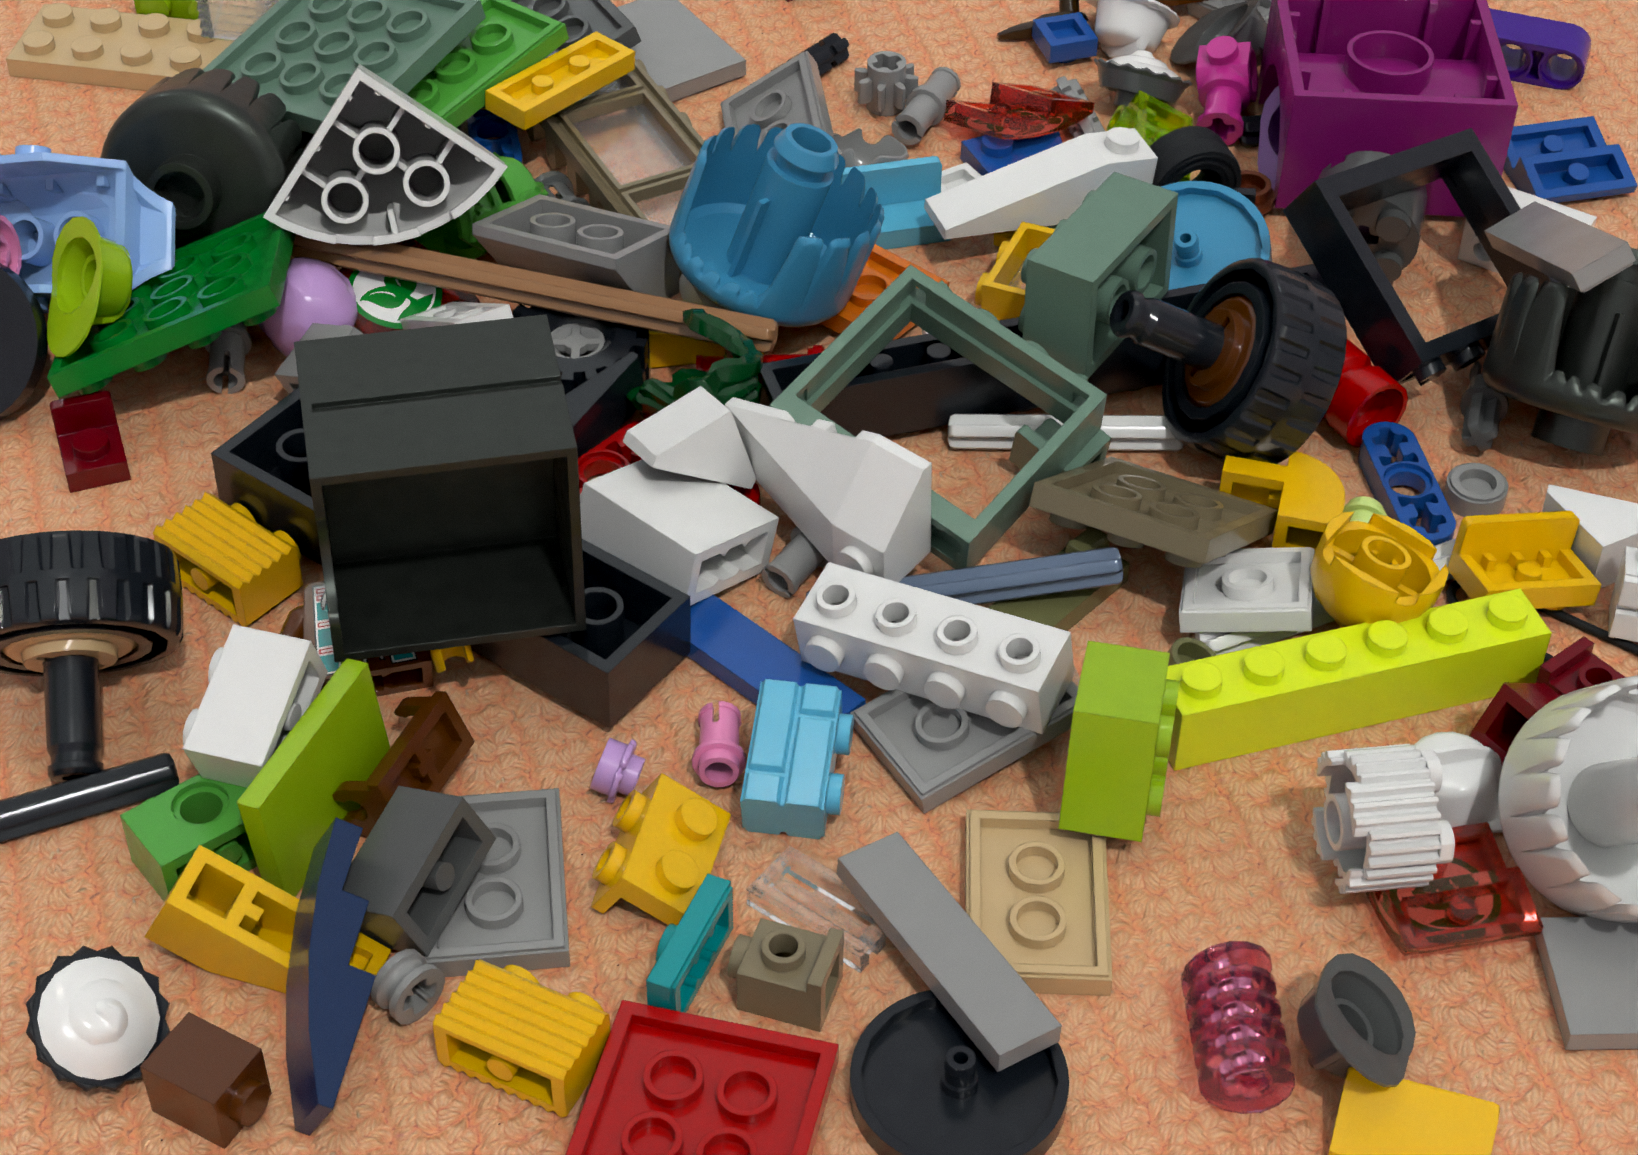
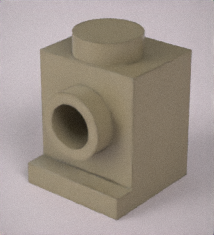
M760 918L753 937L739 934L730 954L728 976L737 979V1009L821 1032L843 977L844 931L830 927L826 936Z

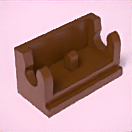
M435 691L432 696L404 698L395 709L394 714L404 718L408 716L413 717L367 781L342 782L333 793V799L336 801H354L361 805L358 810L348 812L343 819L346 822L363 828L361 835L368 836L398 786L439 793L474 744V739L446 691Z

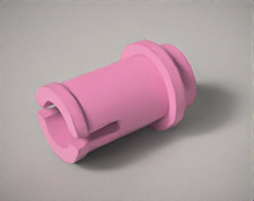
M719 701V720L714 722V707L711 702L702 707L698 714V725L700 727L699 746L696 747L692 754V767L705 784L713 787H725L733 784L746 767V754L742 747L739 746L741 713L733 704Z

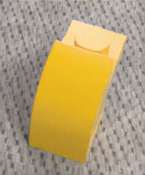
M1296 451L1289 456L1287 466L1228 455L1225 457L1219 491L1278 509L1272 548L1311 547L1315 551L1329 520L1343 513L1345 489L1340 478L1329 466L1312 456Z

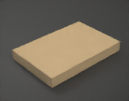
M966 809L965 912L1034 993L1110 996L1112 988V960L1106 836L1058 829L1060 812Z

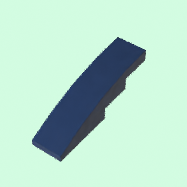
M337 817L313 849L296 911L286 982V1060L295 1131L308 1136L333 1110L376 975L348 965L369 901L342 890L363 828Z

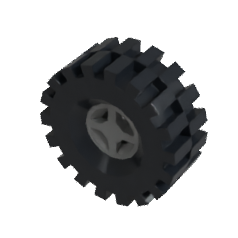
M522 304L513 310L514 318L547 314L565 395L631 352L639 356L644 381L651 378L649 330L532 306L527 308Z

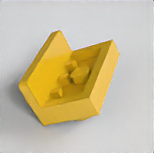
M1573 511L1466 516L1461 521L1447 567L1448 571L1470 599L1521 588L1535 609L1561 610L1565 607L1593 606L1596 603L1602 585L1571 550L1580 523L1579 518Z
M663 773L642 793L632 790L620 805L613 820V826L620 830L616 842L613 841L608 845L594 868L592 878L600 883L593 898L591 908L604 914L615 902L622 898L667 925L671 923L678 925L706 875L711 874L731 814Z

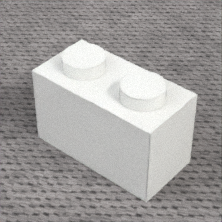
M233 624L224 647L218 648L210 661L208 670L209 685L200 707L191 711L184 725V746L182 749L202 778L246 788L250 785L321 691L328 671L312 642Z

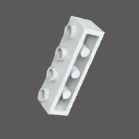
M830 562L825 566L793 618L802 661L808 662L822 671H837L867 680L884 690L897 689L929 699L934 704L943 708H959L991 718L996 723L1009 728L1021 727L1043 734L1075 675L1071 632Z

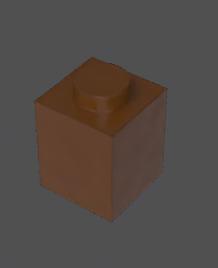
M190 1012L186 1014L140 1066L153 1112L224 1149L244 1126H251L260 1118L267 1106L269 1096L272 1094L262 1049Z

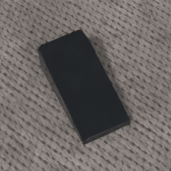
M631 352L565 395L577 444L578 458L613 435L636 411V408L626 397L628 392L633 388L642 386L644 382L639 356L636 353Z

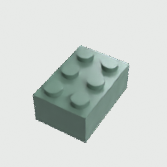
M1113 172L1096 190H1091L1084 198L1082 205L1068 219H1062L1057 224L1053 234L1038 249H1032L1023 263L1021 280L1026 284L1025 305L1022 308L1018 321V329L1023 333L1022 339L1039 344L1047 351L1051 358L1075 374H1083L1089 379L1125 339L1115 336L1109 324L1112 308L1119 296L1126 291L1137 290L1145 298L1154 297L1161 300L1168 292L1178 193L1117 172Z

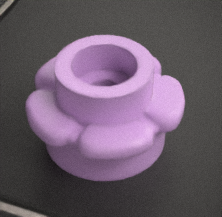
M609 738L596 768L590 789L608 795V803L615 801L618 792L628 795L634 790L646 759L634 754L637 742L631 739L629 744H625Z

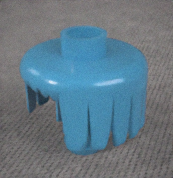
M794 123L785 129L779 127L771 128L759 147L758 140L761 133L759 125H745L735 137L734 127L723 128L718 135L709 137L702 144L671 221L669 244L679 270L697 290L721 307L731 311L771 318L778 323V326H811L836 316L850 300L881 232V226L884 221V209L881 204H878L877 193L870 187L865 195V177L856 167L850 170L847 178L841 185L845 170V159L838 153V146L835 140L818 127L804 123Z

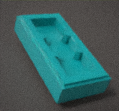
M707 874L679 924L671 923L666 927L657 948L656 964L646 980L647 1005L685 1013L688 1011L733 930V887H731V881Z

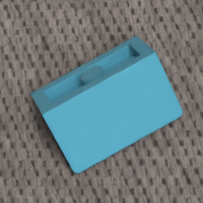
M937 156L854 166L865 177V195L869 188L872 187L877 193L878 204H881L884 209V221L875 243L876 245L884 249H893L951 241V239L944 240L924 209L925 199L941 193L942 164ZM853 167L845 168L841 185Z

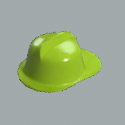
M83 216L73 217L64 225L56 240L52 257V293L47 321V341L50 351L58 358H66L76 352L88 336L91 326L111 324L120 318L131 301L133 270L128 250L115 241L101 237L95 224Z

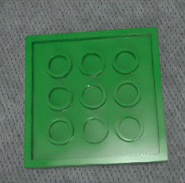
M264 212L176 249L175 266L172 270L159 274L134 288L130 304L120 318L111 324L91 326L84 342L69 357L58 358L55 356L47 379L58 398L77 390L81 395L93 393L110 383L113 375L132 367L135 372L146 371L161 363L167 357V353L185 345H188L190 349H198L215 341L222 334L223 329L243 322L245 326H253L270 318L276 313L277 307L281 304L296 234L263 218L266 213Z

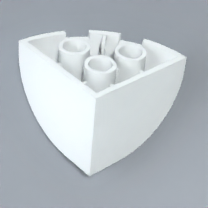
M358 64L263 218L285 230L325 243L373 246L397 243L419 237L421 234L438 228L450 220L461 216L495 185L508 166L452 124L369 69Z

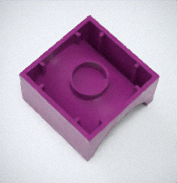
M1271 0L1259 74L1257 100L1258 104H1264L1273 90L1279 86L1280 134L1274 187L1275 208H1286L1315 180H1318L1324 168L1330 163L1332 168L1344 162L1348 154L1357 151H1377L1392 155L1470 128L1475 132L1502 177L1518 103L1487 0ZM1443 179L1425 184L1428 196L1425 215L1465 217Z

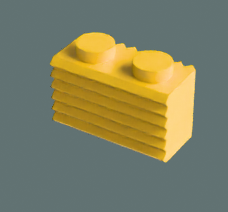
M205 492L201 500L195 499L192 506L185 505L182 513L176 512L172 520L166 518L163 526L156 525L153 531L154 540L166 545L175 553L179 561L182 588L187 587L191 594L195 592L199 599L204 598L208 605L213 604L217 611L221 609L225 616L230 615L234 622L238 621L241 626L247 627L303 586L299 562L301 560V553L296 542L284 531L277 530L272 533L256 523L249 510L239 503H234L230 506L211 493Z
M481 959L475 961L473 970H468L465 981H460L457 991L452 992L449 1002L443 1004L441 1013L435 1015L432 1024L437 1058L444 1067L451 1065L457 1073L464 1071L470 1078L477 1077L483 1084L489 1082L495 1089L502 1088L508 1095L516 1094L521 1101L528 1099L534 1106L541 1105L547 1112L554 1111L560 1118L568 1116L593 1079L611 1031L609 1014L604 1012L600 1004L590 996L581 992H570L566 996L540 985L538 980L529 971L520 966L506 965L502 969Z

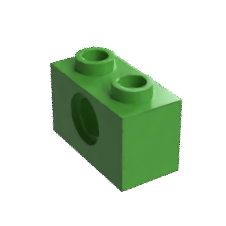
M198 774L155 797L145 800L140 805L120 815L131 860L163 901L166 900L199 844L247 871L257 867L237 805V801L247 789L246 787L202 778Z

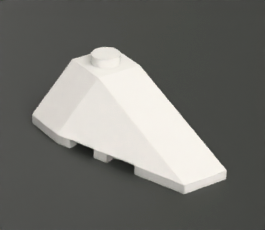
M1115 127L1104 132L1087 133L925 199L924 209L944 240L1015 231L1022 221L1044 227L1057 225L1062 219H1068L1082 205L1086 195L1091 190H1096L1113 172L1152 184L1158 157L1135 128Z
M734 397L725 403V406L732 412L757 482L828 562L900 582L931 552V462L880 434L862 430L856 437L837 433L833 422L818 419L811 426L796 423L794 418L785 410Z

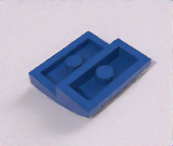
M1594 116L1513 127L1504 171L1517 190L1555 203L1635 192L1638 185L1620 145H1606Z

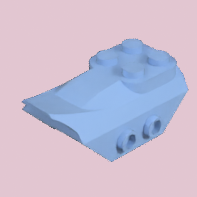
M19 145L15 147V154H0V215L5 216L16 230L22 251V265L19 276L33 291L43 314L48 313V304H50L52 257L56 240L64 225L73 217L83 216L88 218L95 224L101 237L115 241L128 250L133 270L132 290L145 281L172 270L175 266L176 208L173 202L157 195L133 175L125 160L51 153L50 148L39 145Z

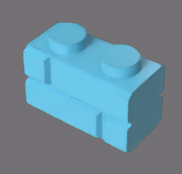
M765 679L760 683L740 798L742 827L747 831L776 835L786 832L788 836L820 839L825 836L828 814L841 815L845 774L834 773L837 754L850 755L854 715L842 713V690H839L837 686L809 683L799 686L796 682Z

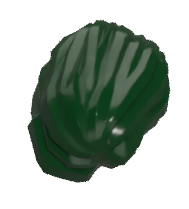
M704 309L683 311V321L690 330L720 344L725 349L724 359L712 363L708 372L693 368H682L672 375V382L665 383L650 378L645 380L642 386L633 388L626 394L630 403L638 410L643 419H647L700 386L723 405L732 397L759 404L762 385L758 381V374L763 367L764 355L756 349L753 340L748 339L740 330L725 320L708 314Z

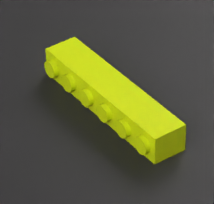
M1519 588L1433 607L1418 618L1400 623L1390 620H1381L1373 624L1360 623L1168 666L1166 679L1180 681L1168 761L1173 770L1176 771L1493 698L1504 682L1536 683L1540 665L1544 662L1552 632L1524 592Z

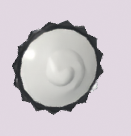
M82 946L72 956H57L50 970L37 976L35 993L26 1002L30 1018L26 1034L35 1045L37 1060L50 1067L58 1081L73 1082L85 1092L99 1087L116 1091L126 1081L142 1079L140 1066L171 1032L165 1019L170 1002L159 993V977L146 972L139 957L122 956L113 946L98 951Z

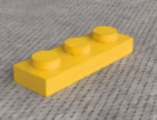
M596 31L485 90V109L525 131L635 70V51Z

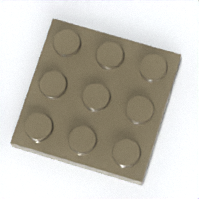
M1108 457L1084 467H1078L1034 482L1029 504L1030 507L1050 513L1049 520L1056 525L1071 529H1085L1087 526L1107 532L1106 539L1113 544L1136 549L1147 545L1165 551L1164 558L1167 561L1188 568H1201L1203 564L1219 557H1225L1230 552L1246 547L1250 543L1272 534L1278 514V509L1115 457Z

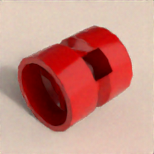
M1347 339L1341 378L1323 419H1327L1328 425L1354 447H1360L1363 432L1369 425L1377 422L1398 423L1406 410L1408 395L1406 388L1381 367L1372 366L1370 357Z

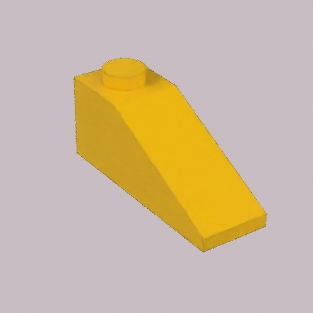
M199 844L144 937L208 972L286 994L295 916L300 899ZM359 932L348 965L377 975L380 968L385 964L391 949Z

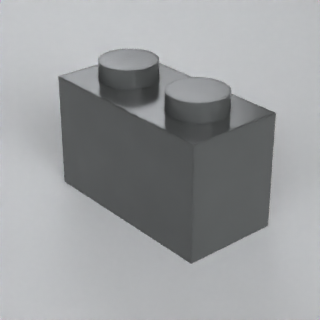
M404 786L397 787L351 863L342 888L346 892L369 901L359 931L360 933L387 948L399 951L415 949L422 956H429L496 840V837L463 797Z

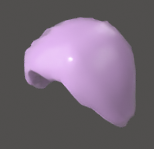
M308 257L294 258L289 263L280 306L277 307L274 315L258 325L270 338L273 346L287 357L294 349V342L300 341L312 323L349 325L354 327L358 311L353 287L349 279L330 263Z

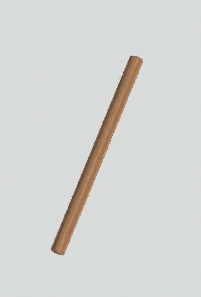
M296 234L291 254L294 258L308 257L318 259L333 266L718 344L690 330L683 321V311L704 309L708 314L721 318L740 330L748 339L753 340L756 349L763 354L772 352L778 338V323L771 318L396 243L376 246L331 244Z

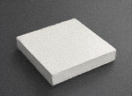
M1239 548L1226 554L1225 557H1219L1203 564L1201 568L1185 567L1179 607L1180 633L1312 631L1314 590L1310 567L1315 553L1314 548Z

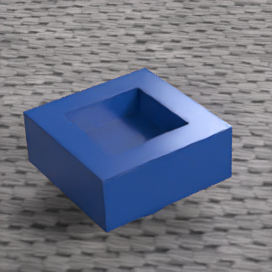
M1081 12L1033 19L1032 38L1049 64L1056 62L1070 63L1076 59L1097 56L1098 37Z

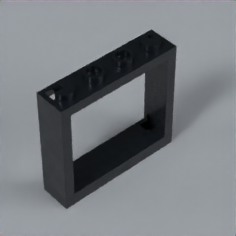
M1472 128L1315 180L1283 210L1327 287L1340 302L1344 316L1373 365L1381 367L1400 384L1416 378L1420 386L1443 374L1447 370L1445 367L1451 364L1456 372L1481 359L1486 354L1485 350L1489 348L1499 314L1425 342L1348 211L1443 179L1507 287L1513 275L1522 272L1523 276L1530 274L1539 279V287L1544 281L1559 282L1492 248L1484 230L1514 214L1521 208Z

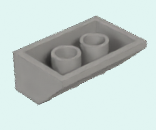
M541 194L472 224V235L498 264L666 298L679 293L680 270L675 263L670 249V225Z

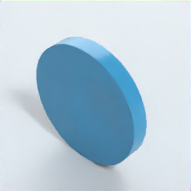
M1183 181L1162 186V188L1178 193L1168 290L1205 284L1220 270L1239 260L1261 258L1272 262L1271 241L1265 219L1257 207L1244 195L1227 186L1206 181Z

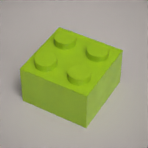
M1088 641L1073 709L1058 829L1142 842L1146 815L1160 817L1180 681L1166 679L1170 653Z

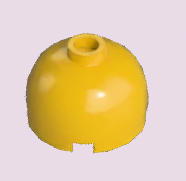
M1343 512L1329 520L1314 553L1310 567L1311 581L1315 597L1340 627L1360 623L1373 624L1381 620L1400 623L1418 618L1435 605L1445 586L1449 572L1446 564L1439 571L1438 566L1433 561L1437 549L1430 540L1404 523L1375 513L1372 514L1368 523L1350 521L1354 512Z

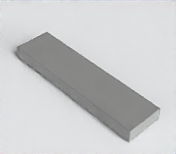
M1536 201L1484 230L1492 248L1583 293L1632 266L1633 262L1636 261L1627 241Z
M898 832L838 858V877L997 1072L1059 1042L1062 1025Z

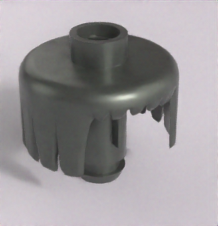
M191 68L173 77H165L131 104L117 118L108 132L100 158L125 160L133 175L157 195L173 202L176 208L175 250L266 212L305 150L303 148L296 150L302 140V132L298 123L294 120L281 122L286 113V105L274 93H266L258 97L260 84L247 76L238 79L232 84L236 76L230 70L213 69L204 72L201 68Z
M1631 248L1636 259L1632 266L1585 293L1567 287L1560 282L1544 281L1539 287V279L1530 274L1523 276L1522 272L1514 274L1510 279L1485 357L1482 375L1484 382L1490 389L1506 397L1539 408L1531 433L1532 437L1571 450L1602 456L1611 428L1638 434V249Z

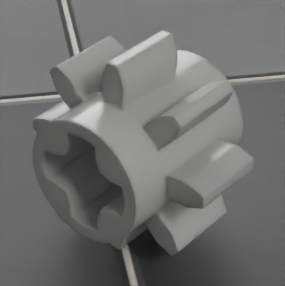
M876 52L867 59V69L855 68L854 91L858 92V103L866 104L867 109L878 116L887 117L901 113L905 108V99L918 86V76L914 75V64H906L905 57L896 52Z

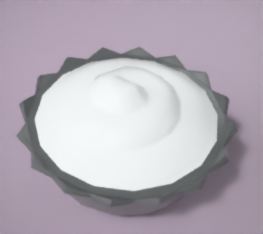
M1138 50L1131 55H1123L1104 61L1102 58L1094 59L1098 66L1099 86L1115 91L1116 95L1113 105L1154 114L1157 102L1175 105L1184 90L1193 85L1190 80L1183 81L1176 73L1169 70L1164 62L1155 59L1152 52Z

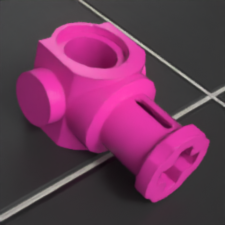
M1219 36L1212 39L1207 45L1199 46L1196 63V82L1199 95L1198 100L1202 107H1204V112L1197 118L1196 126L1214 131L1223 139L1226 145H1231L1243 135L1244 121L1240 116V112L1245 110L1250 102H1256L1259 77L1256 54L1252 48L1251 41L1237 42L1233 37Z

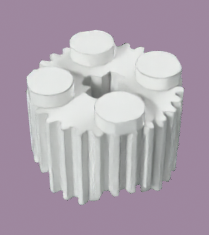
M1400 744L1330 750L1322 752L1321 757L1317 758L1318 768L1316 775L1318 777L1325 776L1327 788H1324L1326 796L1324 807L1313 808V818L1311 819L1315 830L1313 838L1317 842L1316 852L1320 855L1322 861L1333 860L1334 866H1338V876L1342 878H1335V884L1338 886L1339 894L1427 886L1429 881H1433V874L1437 873L1436 864L1451 863L1453 861L1455 849L1453 829L1449 821L1446 819L1440 820L1441 813L1437 809L1439 799L1438 796H1435V792H1439L1441 789L1442 766L1434 750L1420 751L1415 749V745Z

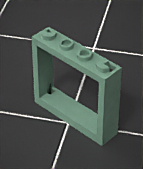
M910 264L770 404V407L785 410L794 418L796 423L811 426L818 419L833 422L820 412L911 321L1064 423L976 519L931 489V553L954 569L972 567L980 561L1027 510L1034 482L1060 474L1098 433L1102 425L1107 394L1089 383L1087 376L1079 373L1075 374L1051 358L1047 351L1033 341H1026L1001 325L999 320L989 311L982 308L977 309L954 294L942 280L938 283ZM833 422L835 424L837 433L855 437L854 435L840 427L838 424Z

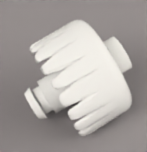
M1638 675L1574 690L1546 704L1522 726L1515 736L1506 754L1500 774L1498 789L1500 824L1504 839L1517 867L1530 884L1547 900L1579 917H1593L1621 923H1638Z

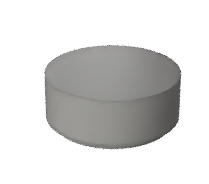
M1466 463L1454 467L1448 473L1443 495L1450 509L1460 516L1499 514L1503 510L1509 487L1506 478L1493 467L1481 463Z

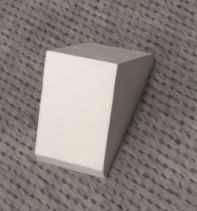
M701 386L627 430L623 442L652 468L748 489L753 488L756 480L731 410Z
M1549 484L1541 512L1573 511L1579 518L1580 523L1571 550L1602 584L1601 588L1615 583L1624 548L1626 546L1638 548V503Z

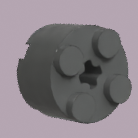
M1357 151L1348 154L1344 162L1332 168L1330 163L1322 170L1318 179L1381 159L1390 154L1377 151ZM1425 185L1348 211L1390 282L1400 277L1402 270L1411 263L1417 253L1428 198Z

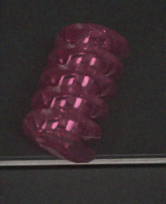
M1228 941L1206 948L1197 953L1185 965L1180 978L1185 998L1187 1019L1190 1022L1188 1026L1191 1043L1194 1046L1193 1055L1195 1066L1198 1070L1197 1079L1200 1093L1209 1104L1224 1111L1240 1114L1261 1113L1278 1106L1291 1095L1296 1085L1294 1073L1288 1071L1292 1065L1289 1048L1284 1045L1287 1041L1284 1024L1280 1021L1282 1017L1280 1002L1275 997L1277 989L1275 977L1271 974V957L1262 946L1248 941Z

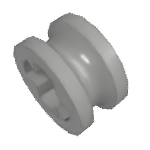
M415 949L402 950L388 959L378 971L372 986L371 999L382 1009H389L390 1015L400 1024H411L427 1014L438 1001L445 984L444 973L434 964H426L425 957Z

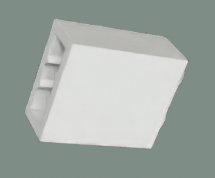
M642 459L585 482L580 494L582 539L689 595L690 606L761 573L762 569L769 563L779 517L725 483L652 468Z

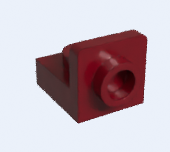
M103 390L86 395L54 400L50 403V411L70 493L131 480L109 391Z

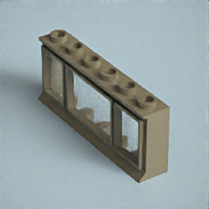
M635 59V70L526 129L531 141L546 139L547 158L551 168L556 169L567 165V174L573 184L574 194L577 197L589 194L591 207L666 225H671L673 215L702 144L706 141L692 127L688 115L685 112H680L670 101L666 89L662 85L658 86L649 76L644 63L640 59Z

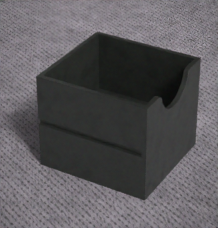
M547 314L294 342L309 480L315 522L317 524L335 662H343L347 658L358 660L587 630L577 444L564 387L561 383V374Z

